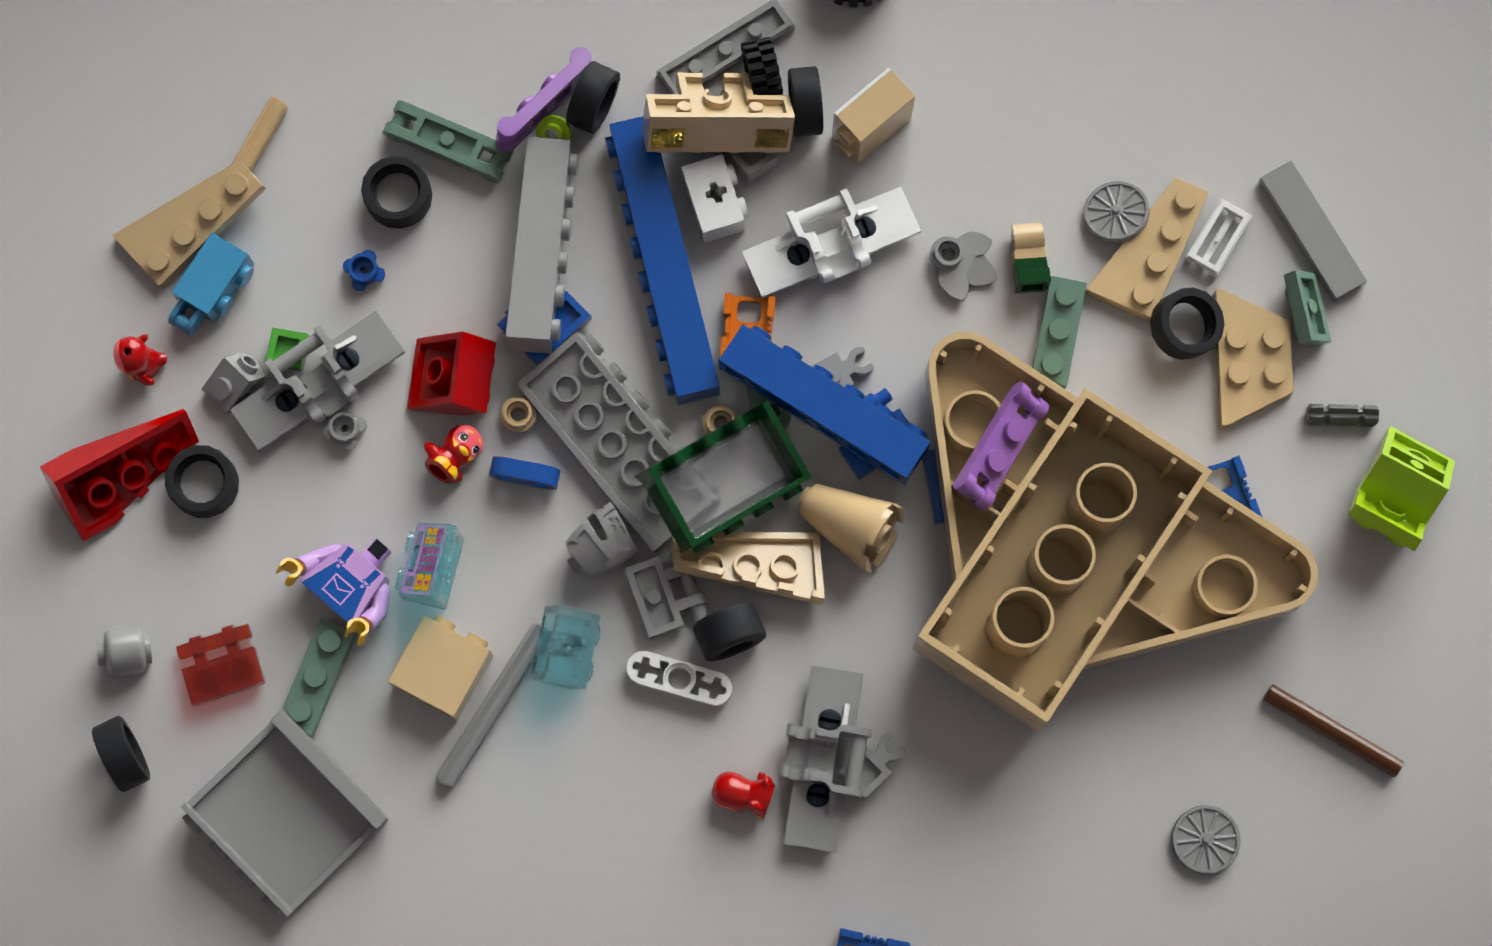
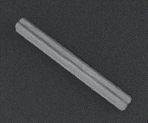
M533 623L438 771L436 779L449 788H453L549 638L550 633L545 627L537 623Z

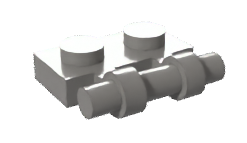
M659 556L624 568L649 640L684 628L680 615L682 612L690 610L695 623L708 615L704 606L707 604L704 592H699L693 575L673 571V567L664 570ZM679 579L685 597L675 601L669 582Z

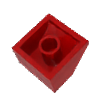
M464 331L417 338L407 409L457 416L487 413L492 370L495 364L496 342Z

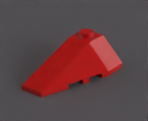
M181 409L71 449L40 466V469L55 499L81 540L85 541L116 524L125 515L123 511L138 496L142 498L150 490L147 487L162 472H166L171 459L181 450L196 445L199 439L187 412Z

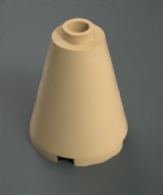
M815 484L812 488H805L798 500V507L801 508L800 516L861 570L868 573L872 572L870 565L878 568L885 560L899 535L893 531L896 520L902 524L904 520V509L895 503L821 484Z

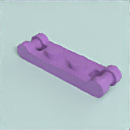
M582 47L574 49L571 52L570 63L559 74L552 73L541 85L539 93L533 98L531 96L526 97L518 106L517 113L513 117L507 116L499 120L496 134V146L499 150L503 152L514 150L536 129L541 119L554 112L574 92L582 73L591 63L592 56L589 50Z
M1020 381L1010 389L953 484V488L963 496L968 495L972 499V504L980 511H985L992 505L996 497L995 492L1038 420L1043 418L1049 409V404L1041 397L1035 398L1031 394V389L1024 382ZM1020 405L1026 409L1022 416L1016 412ZM977 477L982 480L980 486L977 484Z

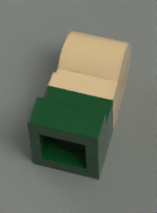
M1042 224L1011 225V260L1015 293L1048 291L1051 276L1047 265Z

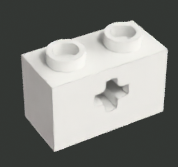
M723 154L681 166L682 180L703 243L744 231V219L749 217L748 209L744 198H737L733 186L738 185L737 176L733 165H726ZM717 192L718 197L722 198V202L716 203L714 198H711V194Z

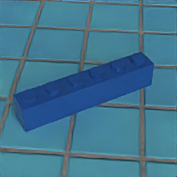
M742 324L719 359L720 370L904 486L906 485L928 451L931 442L926 439L927 434L921 428L911 423L905 426L894 419L895 413L882 404H877L876 407L863 399L865 395L854 386L846 384L843 387L832 380L834 376L822 366L815 365L811 367L801 360L803 358L802 355L795 349L787 345L781 348L770 341L772 337L763 329L757 326H753L751 329Z

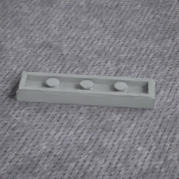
M771 0L657 70V77L669 94L678 95L676 88L677 73H702V84L705 86L743 62L742 42L770 37L772 43H775L793 32L795 25L779 2Z
M1292 160L1262 176L1259 179V183L1332 300L1336 301L1365 285L1367 282L1366 278Z

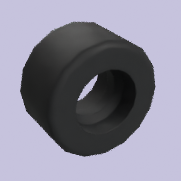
M752 602L737 603L705 616L693 626L694 634L705 660L712 662L744 652L766 638V631Z

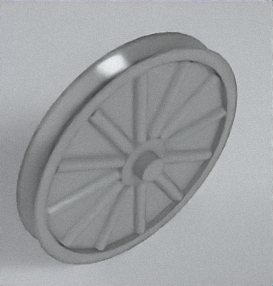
M1113 181L1099 186L1089 195L1084 207L1085 222L1091 233L1103 241L1114 243L1124 242L1137 236L1145 228L1150 214L1149 203L1144 192L1134 184L1124 181Z
M1210 805L1196 806L1184 812L1176 821L1171 838L1172 847L1178 860L1186 868L1201 874H1212L1227 868L1237 857L1241 842L1240 832L1234 819L1224 810Z

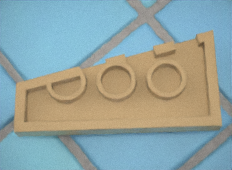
M238 160L112 236L159 287L164 288L195 258L211 232L218 236L267 188L244 163Z
M1175 178L1150 209L1149 219L1145 228L1134 238L1123 242L1086 288L1085 294L1150 322L1152 311L1160 299H1162L1209 192Z

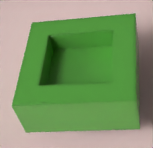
M272 327L265 361L270 358L272 361L308 338L309 334ZM306 357L289 367L288 370L303 372Z

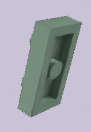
M1297 270L1284 274L1285 296L1291 306L1294 319L1293 330L1299 344L1321 346L1330 343L1331 337L1316 274Z

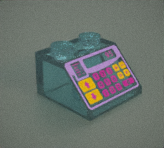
M417 523L415 532H409L405 543V553L409 554L406 568H399L395 588L400 589L399 596L404 601L446 610L464 543V538L456 525Z

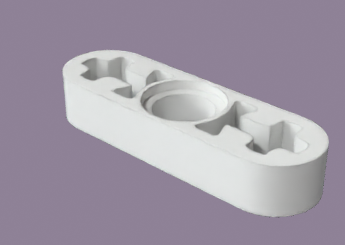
M648 651L636 652L629 658L627 663V673L630 680L644 688L710 707L725 705L732 695L730 679L718 671ZM643 659H647L652 669L661 671L660 664H667L668 666L663 672V684H656L658 675L646 673L644 679L639 678L638 671L633 669L634 665L642 664ZM676 669L686 670L691 677L689 685L684 689L673 688L669 684V675L672 671ZM696 674L704 675L701 679V683L713 685L715 680H720L721 688L726 690L725 694H718L716 699H711L710 692L703 688H699V695L691 694L696 686Z

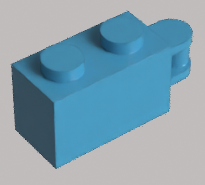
M211 232L171 292L178 300V303L171 312L168 323L187 335L192 336L199 329L205 318L216 323L220 316L224 317L233 305L234 299L232 297L240 286L244 287L253 275L254 269L252 267L254 262L249 254ZM188 309L195 312L191 319L185 316Z

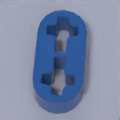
M495 456L492 457L488 476L504 482L556 490L560 470L549 465Z

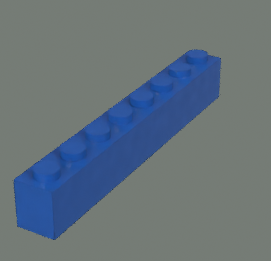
M643 116L609 124L611 136L605 137L609 158L616 157L619 170L613 171L617 191H625L628 202L621 204L626 226L633 224L636 237L630 238L634 259L641 258L644 271L638 272L642 292H650L653 305L646 307L651 327L658 326L661 339L655 340L659 360H667L670 372L663 375L668 396L675 395L677 404L680 405L720 395V385L662 154L646 152L642 133Z

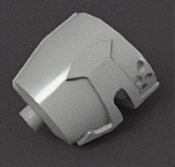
M608 502L582 520L577 529L565 541L568 552L571 555V558L567 560L574 572L581 569L590 578L620 566L639 552L612 502Z

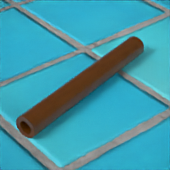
M1272 684L1263 698L1264 701L1395 778L1400 772L1404 761L1276 685Z

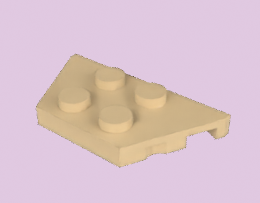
M1216 289L1214 299H1216L1223 311L1225 324L1222 338L1216 345L1219 427L1223 429L1248 415L1251 416L1263 410L1272 403L1290 396L1294 392L1291 327L1289 320L1227 291Z

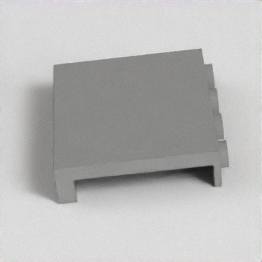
M281 710L249 744L187 803H184L181 808L186 812L182 817L185 823L197 834L203 830L213 840L209 847L223 861L229 857L239 867L235 872L237 876L249 888L256 884L266 894L262 899L265 905L277 916L283 912L288 917L388 817L284 710Z

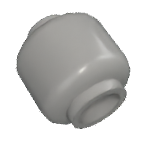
M139 627L109 629L104 634V643H96L98 666L106 665L108 674L113 677L141 674L145 671L146 664H152L150 635H144Z

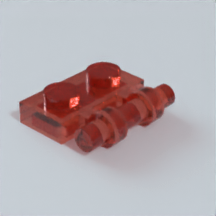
M248 623L238 627H234L232 624L221 628L222 632L203 638L201 635L189 638L188 643L176 646L180 660L192 656L195 660L196 665L181 669L191 705L195 707L266 684L256 648L252 646L243 650L240 649L239 641L253 637ZM226 646L227 655L208 660V651Z

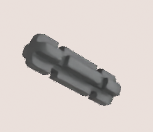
M1309 404L1305 413L1306 422L1309 425H1321L1323 422H1326V425L1356 426V424L1360 423L1361 426L1373 427L1379 421V409L1375 405H1363V407L1359 408L1358 405L1328 404L1326 407L1323 404Z

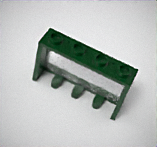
M768 400L635 475L647 490L679 546V552L682 553L692 548L695 554L714 544L712 536L718 532L723 531L725 536L743 527L745 524L742 518L752 513L757 518L773 509L774 506L771 501L782 495L784 501L799 494L804 490L801 483L812 478Z

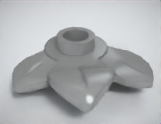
M972 231L961 235L957 239L947 236L939 238L933 243L930 250V260L933 266L939 270V285L950 297L955 300L964 301L969 285L972 287H983L996 281V272L992 264L984 256L992 244V239L982 233ZM946 250L951 251L954 254V259L946 261L942 258L941 253Z

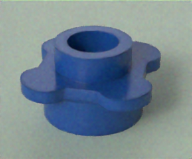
M365 250L362 253L356 254L343 263V270L350 275L352 279L351 285L356 291H364L367 285L373 282H382L385 278V271L376 263L377 256L372 250ZM367 268V272L363 274L361 269Z

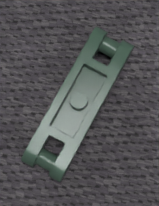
M397 101L393 109L395 115L391 122L386 123L382 131L386 137L397 142L406 143L477 173L491 182L499 183L504 173L501 169L505 161H510L514 150L503 152L496 146L495 139L405 101ZM408 120L416 121L412 130L404 128ZM483 151L492 154L489 163L480 160Z

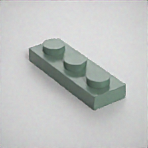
M1051 276L1032 368L1066 389L1087 283Z
M324 619L319 621L282 708L311 737L315 735L357 635L356 632H353L345 638L346 628Z

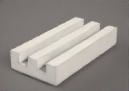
M1221 198L1184 261L1189 264L1191 262L1194 263L1199 270H1206L1210 273V276L1216 278L1252 215ZM1224 209L1229 212L1203 258L1196 255L1222 210ZM1236 216L1241 219V222L1214 265L1209 260Z

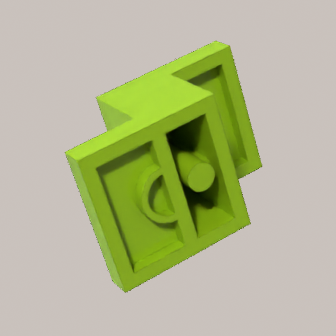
M1389 426L1382 438L1378 453L1356 487L1348 515L1359 526L1365 529H1374L1384 534L1394 545L1402 548L1408 547L1416 551L1423 540L1426 524L1449 490L1455 460Z

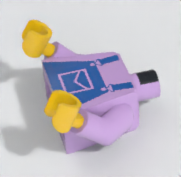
M376 538L361 554L349 543L343 545L333 544L310 551L296 559L285 558L280 562L275 572L279 574L281 571H288L291 574L284 582L288 587L292 586L299 576H303L300 579L302 584L347 623L344 637L347 638L353 632L360 634L357 641L358 646L365 644L368 633L386 617L390 597L389 579L377 568L392 552Z

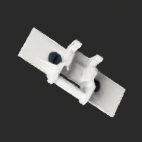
M901 186L856 205L845 188L839 191V195L796 213L793 210L786 212V218L792 231L744 250L742 255L761 298H764L810 278L812 280L818 277L821 283L825 284L867 267L871 264V253L921 233V229ZM845 208L844 214L846 217L841 220V225L820 235H816L815 231L803 232L802 225Z

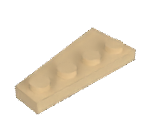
M720 531L712 536L714 544L696 554L692 548L680 553L679 546L673 536H671L673 571L823 605L825 596L820 533L732 532L725 536L723 531Z

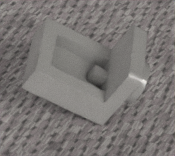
M240 352L224 357L201 390L224 412L230 413V409L244 399L254 384L263 382L267 374L260 368L255 358Z

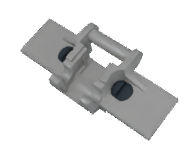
M377 311L332 341L319 325L314 328V334L272 361L270 358L265 361L275 379L230 409L259 452L302 422H307L313 418L318 425L360 397L356 388L361 385V382L405 353ZM322 345H325L328 352L321 357L323 363L300 379L296 375L288 379L283 377L282 372Z
M819 666L811 667L802 727H798L795 724H787L786 736L789 740L785 765H781L779 774L780 778L793 781L783 843L785 845L836 853L844 797L862 798L863 790L859 788L867 738H871L872 735L871 729L856 726L863 680L862 673ZM839 736L852 738L845 786L832 783Z

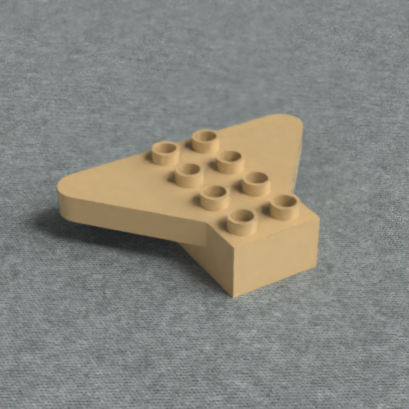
M956 332L944 337L933 348L926 368V390L952 586L919 633L912 649L1038 733L1048 723L1072 684L1084 669L1282 617L1294 612L1313 595L1318 583V566L1312 553L1301 542L1207 482L1213 471L1086 388L1083 389L1079 397H1076L986 337L973 332ZM1022 381L1031 389V394L1035 398L1041 397L1049 404V409L1045 416L1038 420L995 492L996 497L992 505L985 511H980L972 504V499L968 495L963 496L953 488V484L1010 389L1016 383ZM1020 405L1016 412L1022 416L1026 409ZM977 477V484L980 486L982 480Z

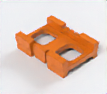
M725 293L723 316L726 318L725 337L721 336L720 357L742 324L751 329L753 326H757L771 336L772 322L775 314V296L760 298L734 296L732 293ZM739 303L760 304V321L756 323L739 321L737 319Z

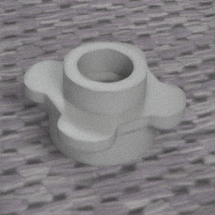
M342 408L332 416L329 425L324 427L323 435L327 440L339 442L344 450H352L356 446V439L359 434L366 430L367 423L362 417L355 418L346 408ZM348 426V431L343 432L342 427Z

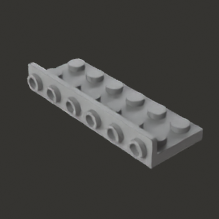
M575 332L516 384L653 552H657L671 540L672 534L644 485L635 475L683 449L684 446L681 445L677 448L669 438L673 435L671 429L660 417L656 420L651 417L646 411L650 404L638 390L631 392L623 383L627 376L614 362L609 365L601 356L605 351L601 344L591 334L586 338L583 334ZM696 461L662 480L687 525L711 505L716 506L720 502V499L715 494L719 491V488L706 473L702 476L698 474L692 466Z

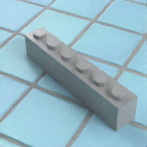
M527 137L505 336L508 351L552 354L553 341H560L561 319H556L557 307L563 308L565 287L559 285L560 274H566L568 267V252L562 251L563 242L570 241L571 219H566L567 208H573L575 187L569 186L570 175H577L578 154H572L571 140Z

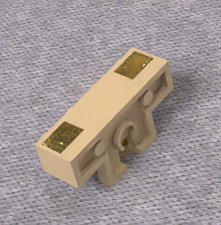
M677 73L676 88L678 95L646 94L642 124L646 152L774 153L789 152L795 115L789 95H753L748 73H723V90H721L720 96L709 95L708 89L704 91L702 73Z

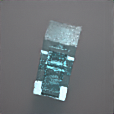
M564 605L545 606L530 679L567 689H586V685L593 674V663L591 661L594 646L598 643L601 634L599 626L601 615Z

